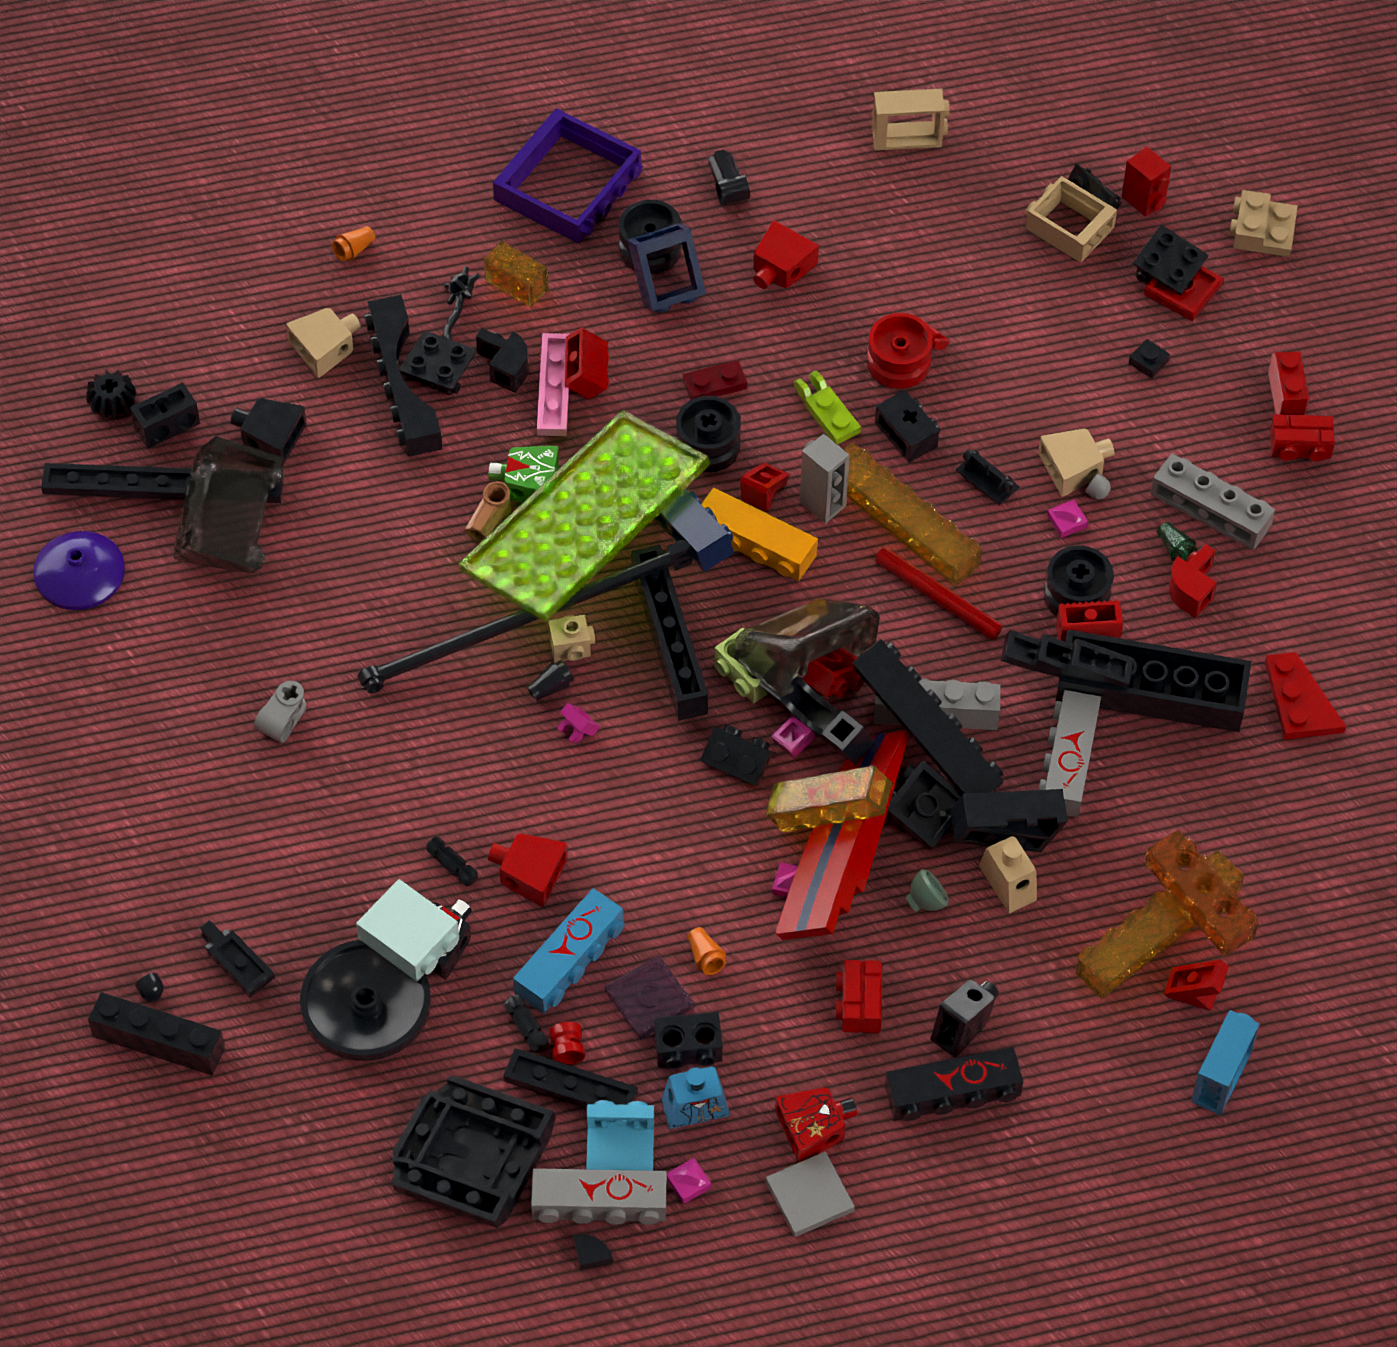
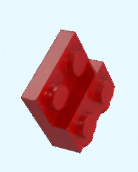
M819 634L787 645L784 656L792 660L797 668L807 670L804 681L818 695L824 697L835 695L840 698L847 690L851 689L857 692L864 685L865 682L852 668V663L857 657L824 635Z

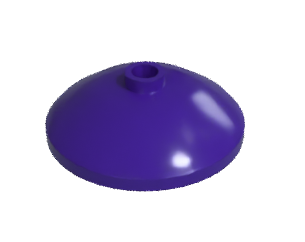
M74 531L54 538L39 552L33 568L35 585L43 598L57 607L69 610H83L104 603L117 592L125 575V563L118 546L106 536L91 531Z

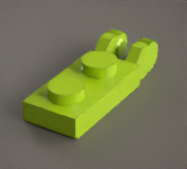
M814 371L809 375L812 385L817 390L814 394H811L808 385L803 379L800 378L794 381L796 392L804 401V406L834 443L838 445L861 433L859 423L830 386L827 387L824 378L818 371Z

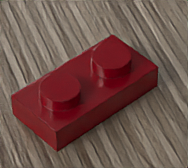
M739 360L683 374V383L690 400L700 396L719 397L748 388V382Z

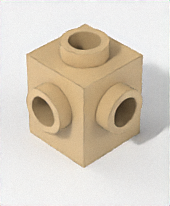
M567 615L560 619L548 620L549 639L554 662L559 660L578 661L584 657L591 656L590 644H595L593 626H587L585 615Z

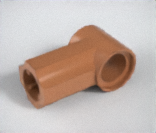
M492 482L484 488L483 499L465 528V533L473 541L480 544L489 543L502 519L510 514V491L506 484ZM497 499L502 500L500 502H492Z

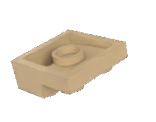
M1242 190L1241 197H1235L1233 214H1238V218L1231 221L1229 236L1234 237L1233 248L1290 257L1298 206L1271 202V194Z

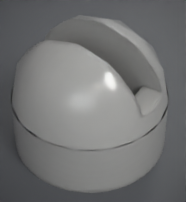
M1097 473L1085 493L1092 498L1103 499L1110 492V482L1104 476Z

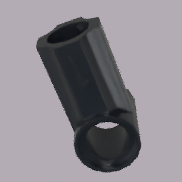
M725 149L715 151L708 158V165L716 182V192L720 204L726 205L750 199L747 178L744 174H740L732 153L725 151Z

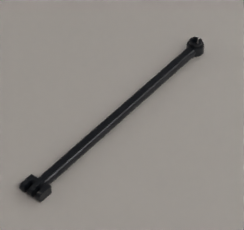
M686 540L675 542L667 546L668 552L387 664L366 667L357 676L361 687L368 693H376L383 688V683L387 679L673 566L675 571L689 566L693 562L689 542Z

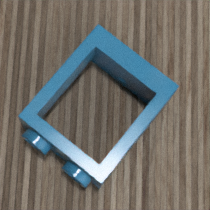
M1229 1010L1198 1073L1191 1100L1192 1103L1222 1115L1252 1053L1260 1023L1254 1021L1247 1014Z

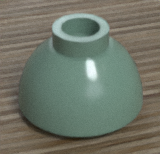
M921 869L915 875L911 883L910 894L906 896V899L916 912L920 909L937 911L948 906L949 898L945 889L930 871Z

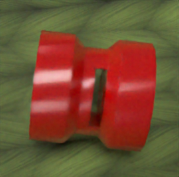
M561 1022L549 1029L550 1040L555 1045L552 1050L554 1061L574 1065L585 1059L584 1045L580 1043L582 1030L579 1023Z

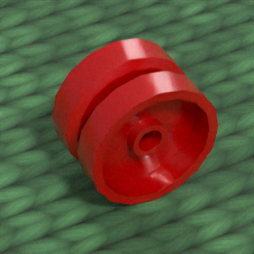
M893 313L883 316L876 321L869 331L867 367L871 376L882 385L898 389L916 386L923 381L931 366L933 334L929 326L919 317L908 313Z

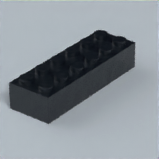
M1073 630L1067 631L1066 642L1070 644L1077 638L1134 658L1131 677L1127 687L1093 684L1059 677L1055 701L1062 702L1064 690L1100 696L1099 708L1240 732L1252 661Z

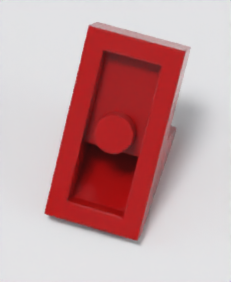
M763 462L741 476L742 501L768 512L775 492L787 485L790 474Z
M1222 959L1172 967L1164 995L1170 999L1202 1009L1212 1010L1217 994L1221 993L1229 966Z

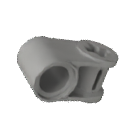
M286 681L280 684L267 704L257 714L254 729L280 743L285 742L294 726L306 711V701L302 685L295 681Z

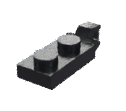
M210 920L200 927L201 936L208 943L204 947L209 956L250 998L275 979L273 971L233 930L229 931L226 929L221 932Z

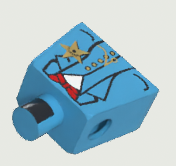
M715 1067L692 1068L688 1072L674 1074L668 1078L661 1100L669 1129L730 1116L723 1087Z

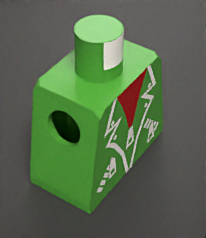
M558 446L513 447L509 450L507 464L490 462L488 479L504 482L509 488L512 501L544 509H552L559 467Z

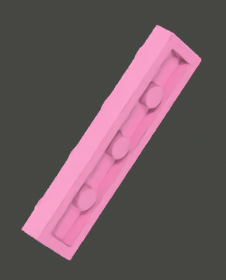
M542 334L537 435L567 436L569 387L565 388L566 336L569 334Z

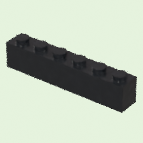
M661 544L632 550L631 566L663 554ZM666 568L636 580L635 584L677 719L681 721L708 714V692L669 569Z
M880 639L852 663V668L904 729L910 733V736L960 793H991L1003 785L1004 781L1001 776L1004 773L993 760L988 763L980 754L983 751L980 744L972 736L968 739L960 731L963 727L960 721L952 713L946 715L940 708L942 704L940 698L932 689L926 691L919 683L922 680L920 675L911 665L906 668L898 659L902 655L891 642L885 644Z

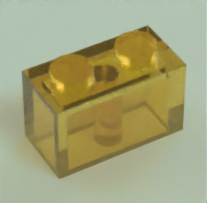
M502 240L484 258L485 280L524 304L532 307L548 290V267Z

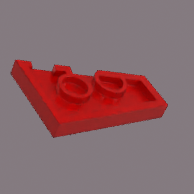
M1297 652L1266 655L1265 665L1284 740L1345 733L1346 725Z

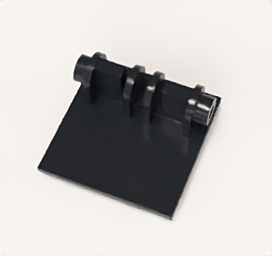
M1160 225L1132 264L1138 267L1136 277L1139 281L1146 282V280H1151L1153 277L1181 295L1209 257V254L1165 226Z
M423 331L399 368V371L404 376H407L409 381L413 380L422 383L426 387L431 384V389L434 390L438 386V390L447 392L448 395H452V393L458 394L461 387L458 381L476 354L477 349Z

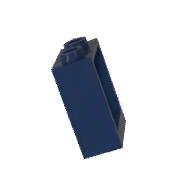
M678 223L627 240L642 302L645 307L654 312H664L669 310L673 304L679 302L683 304L691 303L698 299L697 296L706 294L690 227ZM681 243L691 285L656 297L646 254Z

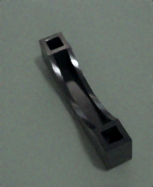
M402 294L367 301L369 313L364 314L367 331L372 330L374 336L370 337L373 353H379L380 359H377L380 377L385 376L387 382L383 383L386 399H392L393 405L389 406L393 423H399L400 428L396 429L399 446H405L408 457L442 450L441 430L435 409L420 400L409 389L398 368L401 350L410 335L408 315Z

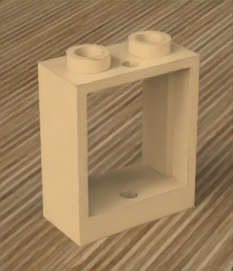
M942 89L874 92L872 120L874 150L942 147L943 135L948 134L947 118L944 117H949V101L943 99ZM933 114L932 121L888 123V116Z
M1061 176L1054 184L1050 183L1046 187L1042 197L1037 202L1033 201L1028 206L1025 213L1027 216L1026 229L1081 263L1115 228L1117 209ZM1060 202L1091 220L1077 237L1045 218Z

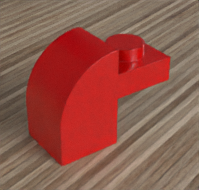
M1207 544L1198 552L1193 551L1186 561L1177 557L1173 563L1169 581V594L1173 602L1194 618L1214 599L1217 582L1205 575L1212 567L1215 549Z

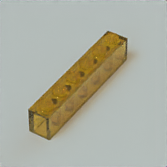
M853 442L843 449L850 455L847 497L953 586L956 587L980 567L982 549L976 540L964 535L953 521L946 520L931 503L924 502L909 485L901 483L887 467H882L873 460L868 451L860 449Z
M1219 850L1209 857L1207 855L1202 856L1190 872L1179 874L1164 892L1158 891L1152 895L1147 905L1140 911L1134 909L1125 918L1124 923L1118 928L1111 927L1101 937V941L1095 946L1089 945L1085 947L1077 957L1076 974L1101 999L1105 998L1241 891L1244 874Z

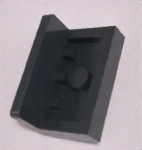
M728 724L725 725L724 729L714 727L700 761L758 786L770 758H774L776 752L769 749L771 744L757 737H753L752 741L741 737L743 731Z

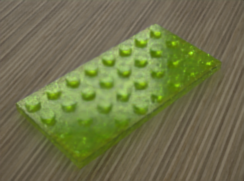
M622 410L458 563L461 572L546 622L710 465L709 458L705 454Z

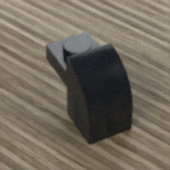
M481 328L476 335L477 354L492 360L489 364L490 382L516 393L528 375V352L525 341L514 331L508 339H505L496 332H490Z

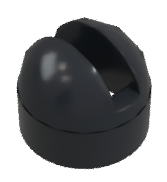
M158 973L147 974L135 984L140 996L148 1001L157 1000L163 993L164 986Z

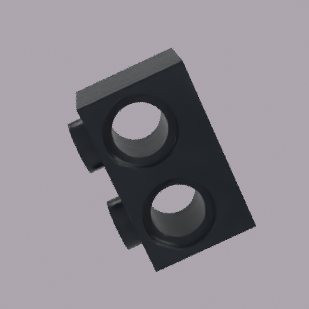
M180 383L130 407L134 429L147 449L200 424L197 403L184 383Z
M719 1012L654 1018L657 1067L677 1069L689 1064L710 1066L716 1062H722L723 1045ZM702 1038L710 1039L712 1042L708 1044H701L698 1042V1040ZM669 1041L678 1042L679 1045L675 1047H669L665 1045V1043Z

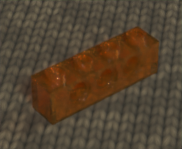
M1176 830L1148 848L1145 865L1224 957L1255 938L1259 924L1256 914L1251 908L1245 907L1241 903L1234 888L1222 881L1217 875L1214 865L1210 861L1203 859L1190 838H1185L1179 830ZM1178 866H1185L1190 870H1182ZM1198 889H1205L1210 893L1204 894L1199 892ZM1224 912L1230 917H1222L1218 913Z

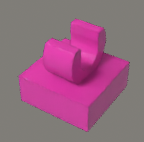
M567 703L560 711L566 719L560 722L558 730L566 733L570 727H573V734L568 739L573 743H578L584 733L594 736L600 728L578 706Z

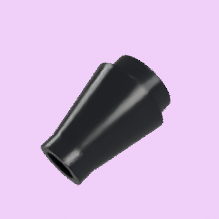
M562 660L556 663L552 661L526 687L535 701H538L541 698L570 687L569 683L574 680V677Z

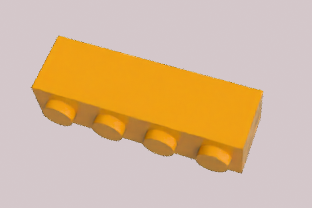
M714 487L701 504L704 508L709 507L713 511L720 525L725 524L733 535L731 544L734 551H739L749 556L758 564H765L777 570L782 576L800 581L817 556L818 538Z

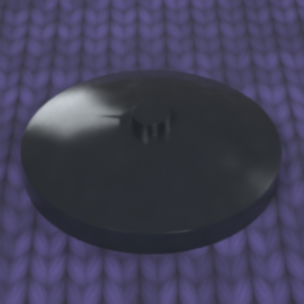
M349 941L330 949L311 966L301 987V1013L309 1034L326 1051L348 1060H378L400 1052L421 1033L431 1008L430 985L426 974L418 981H415L363 941Z

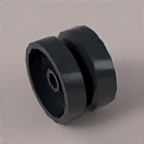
M642 200L631 204L623 211L619 219V254L628 267L635 271L627 240L681 223L677 210L668 203L659 200ZM681 243L646 254L650 273L658 274L673 267L681 256Z
M700 396L689 400L683 405L676 417V452L680 460L690 469L702 473L721 471L736 461L740 453L741 417L736 407L727 400L716 396Z
M1069 546L1059 550L1051 558L1046 573L1044 600L1049 611L1057 617L1058 608L1061 603L1066 605L1073 602L1076 604L1079 602L1082 604L1085 602L1090 603L1091 601L1094 603L1100 601L1102 603L1104 600L1108 602L1111 598V589L1114 581L1112 564L1104 554L1088 546Z

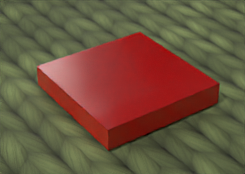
M1201 266L1181 295L1155 278L1144 288L1143 295L1193 322L1223 285L1224 278Z

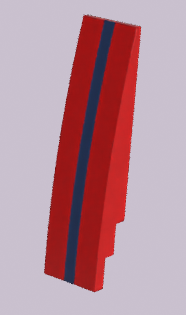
M907 730L871 736L875 743L856 765L845 759L838 773V780L836 781L835 779L829 795H835L841 790L842 777L845 780V786L836 797L826 798L815 822L792 881L775 933L780 939L791 940L833 934L839 914L849 913L854 894L864 893L910 735ZM846 778L854 780L856 783L849 782Z

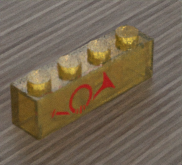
M875 766L774 783L765 815L783 832L884 815L892 782Z

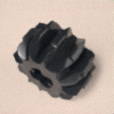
M106 369L103 376L95 374L94 381L88 382L86 401L89 403L94 414L100 413L103 419L112 415L116 420L120 413L128 415V408L135 405L136 388L129 375L122 376L119 370L114 374H110Z

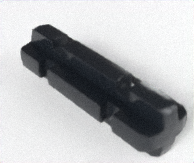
M433 837L426 845L427 852L434 858L438 857V861L454 876H459L458 880L465 886H471L478 879L477 870L471 865H466L467 861L450 846L446 847V842L440 837Z
M520 995L510 996L504 1003V1007L509 1015H514L512 1019L524 1039H529L527 1044L533 1052L543 1051L549 1044V1040L544 1032H539L541 1027L529 1008H524L526 1003Z

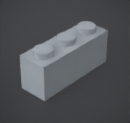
M822 434L815 441H809L802 450L800 503L826 524L846 507L850 455L825 434Z

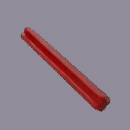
M883 547L876 554V563L988 638L994 640L1001 633L1002 625L888 548Z

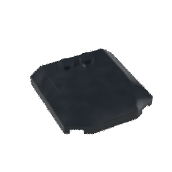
M451 1075L446 1079L447 1084L436 1092L431 1090L422 1097L393 1150L394 1178H392V1185L397 1192L498 1228L507 1221L533 1169L546 1148L552 1135L556 1116L554 1111Z

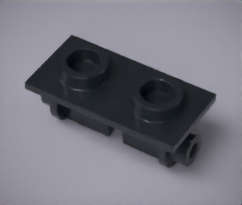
M1075 163L1068 180L1113 208L1119 209L1122 205L1120 196L1114 194L1109 188L1104 187L1103 183L1091 173L1089 168L1084 169L1078 163Z
M968 449L962 457L965 462L956 469V472L999 506L1020 488L1019 485L1012 481L1010 476H1006L980 456L977 450L972 451Z

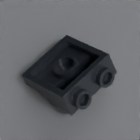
M921 761L915 767L909 764L898 777L902 783L896 790H893L886 818L902 832L907 830L926 848L931 850L951 827L950 809L963 794L927 763Z

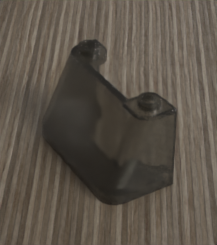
M215 436L200 447L191 470L173 558L184 563L251 574L260 570L265 561V552H262V546L257 544L268 491L275 485L278 486L283 478L284 469L281 468L283 458Z
M819 598L741 631L736 637L733 658L779 696L783 697L793 692L794 687L791 685V682L798 674L801 676L807 675L808 663L844 646L858 658L876 643L880 615L869 605Z

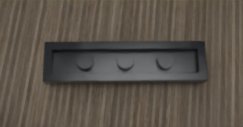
M517 1048L514 1049L503 1075L504 1082L587 1108V1104H595L597 1101H611L614 1105H628L629 1102L635 1101L638 1094V1087Z

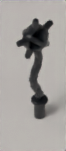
M464 267L462 273L452 276L450 278L451 282L444 284V288L448 289L451 294L447 303L451 305L455 301L454 310L443 329V337L452 340L451 331L463 309L464 298H472L474 282L481 278L479 273L470 276L468 274V267Z

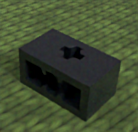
M906 390L876 405L875 424L908 463L938 447L940 428L937 422L925 414L920 402L916 398H912Z

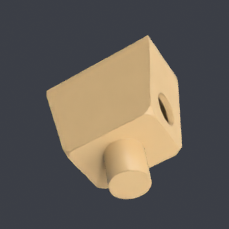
M325 308L287 323L288 342L319 378L352 353L354 349L351 334L361 329V324L353 313L340 320L331 309Z
M1078 429L1041 436L1038 454L1061 497L1091 483L1097 473L1102 475L1104 458L1114 455V447L1109 438L1095 443L1087 429Z
M1011 836L989 846L984 852L979 867L1007 912L1011 913L1037 900L1036 869L1018 840Z

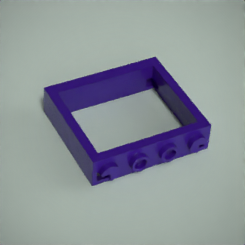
M555 108L493 181L494 201L580 244L586 235L592 234L599 219L609 213L613 202L624 195L627 185L632 179L639 177L643 169L641 165V150ZM561 136L621 166L577 220L517 190Z

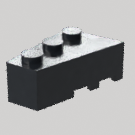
M1063 789L963 794L950 809L955 843L989 847L1014 836L1024 851L1040 853L1068 822Z

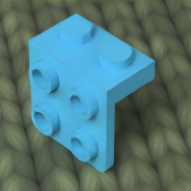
M597 1101L595 1104H587L586 1170L653 1171L654 1105H647V1103L641 1101L629 1102L628 1105H614L611 1101Z

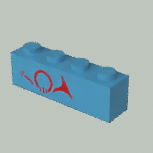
M592 888L514 976V994L520 995L524 1001L543 1014L551 1006L556 1007L563 999L565 990L571 983L576 984L585 972V967L590 961H596L602 955L605 944L611 938H617L622 932L625 925L623 908Z

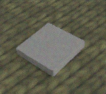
M826 1152L766 1177V1184L794 1238L848 1215L855 1210V1206Z

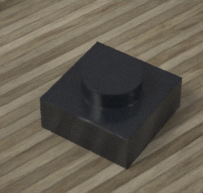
M1146 339L1129 356L1128 364L1152 379L1169 361L1170 353Z

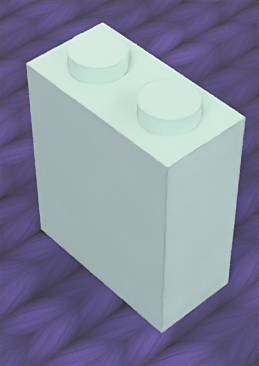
M400 879L356 923L358 939L415 981H418L424 974L428 975L436 967L438 959L445 952L453 950L459 941L458 921Z

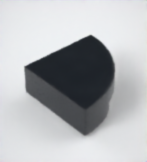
M587 1234L573 1235L580 1270L613 1263L611 1251L600 1239Z

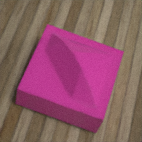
M1074 499L1047 511V517L1061 538L1088 527V520Z
M792 715L771 737L777 745L795 758L816 738L814 731Z
M780 862L772 887L773 895L787 898L798 866Z
M695 1158L667 1173V1181L683 1204L712 1188V1183Z

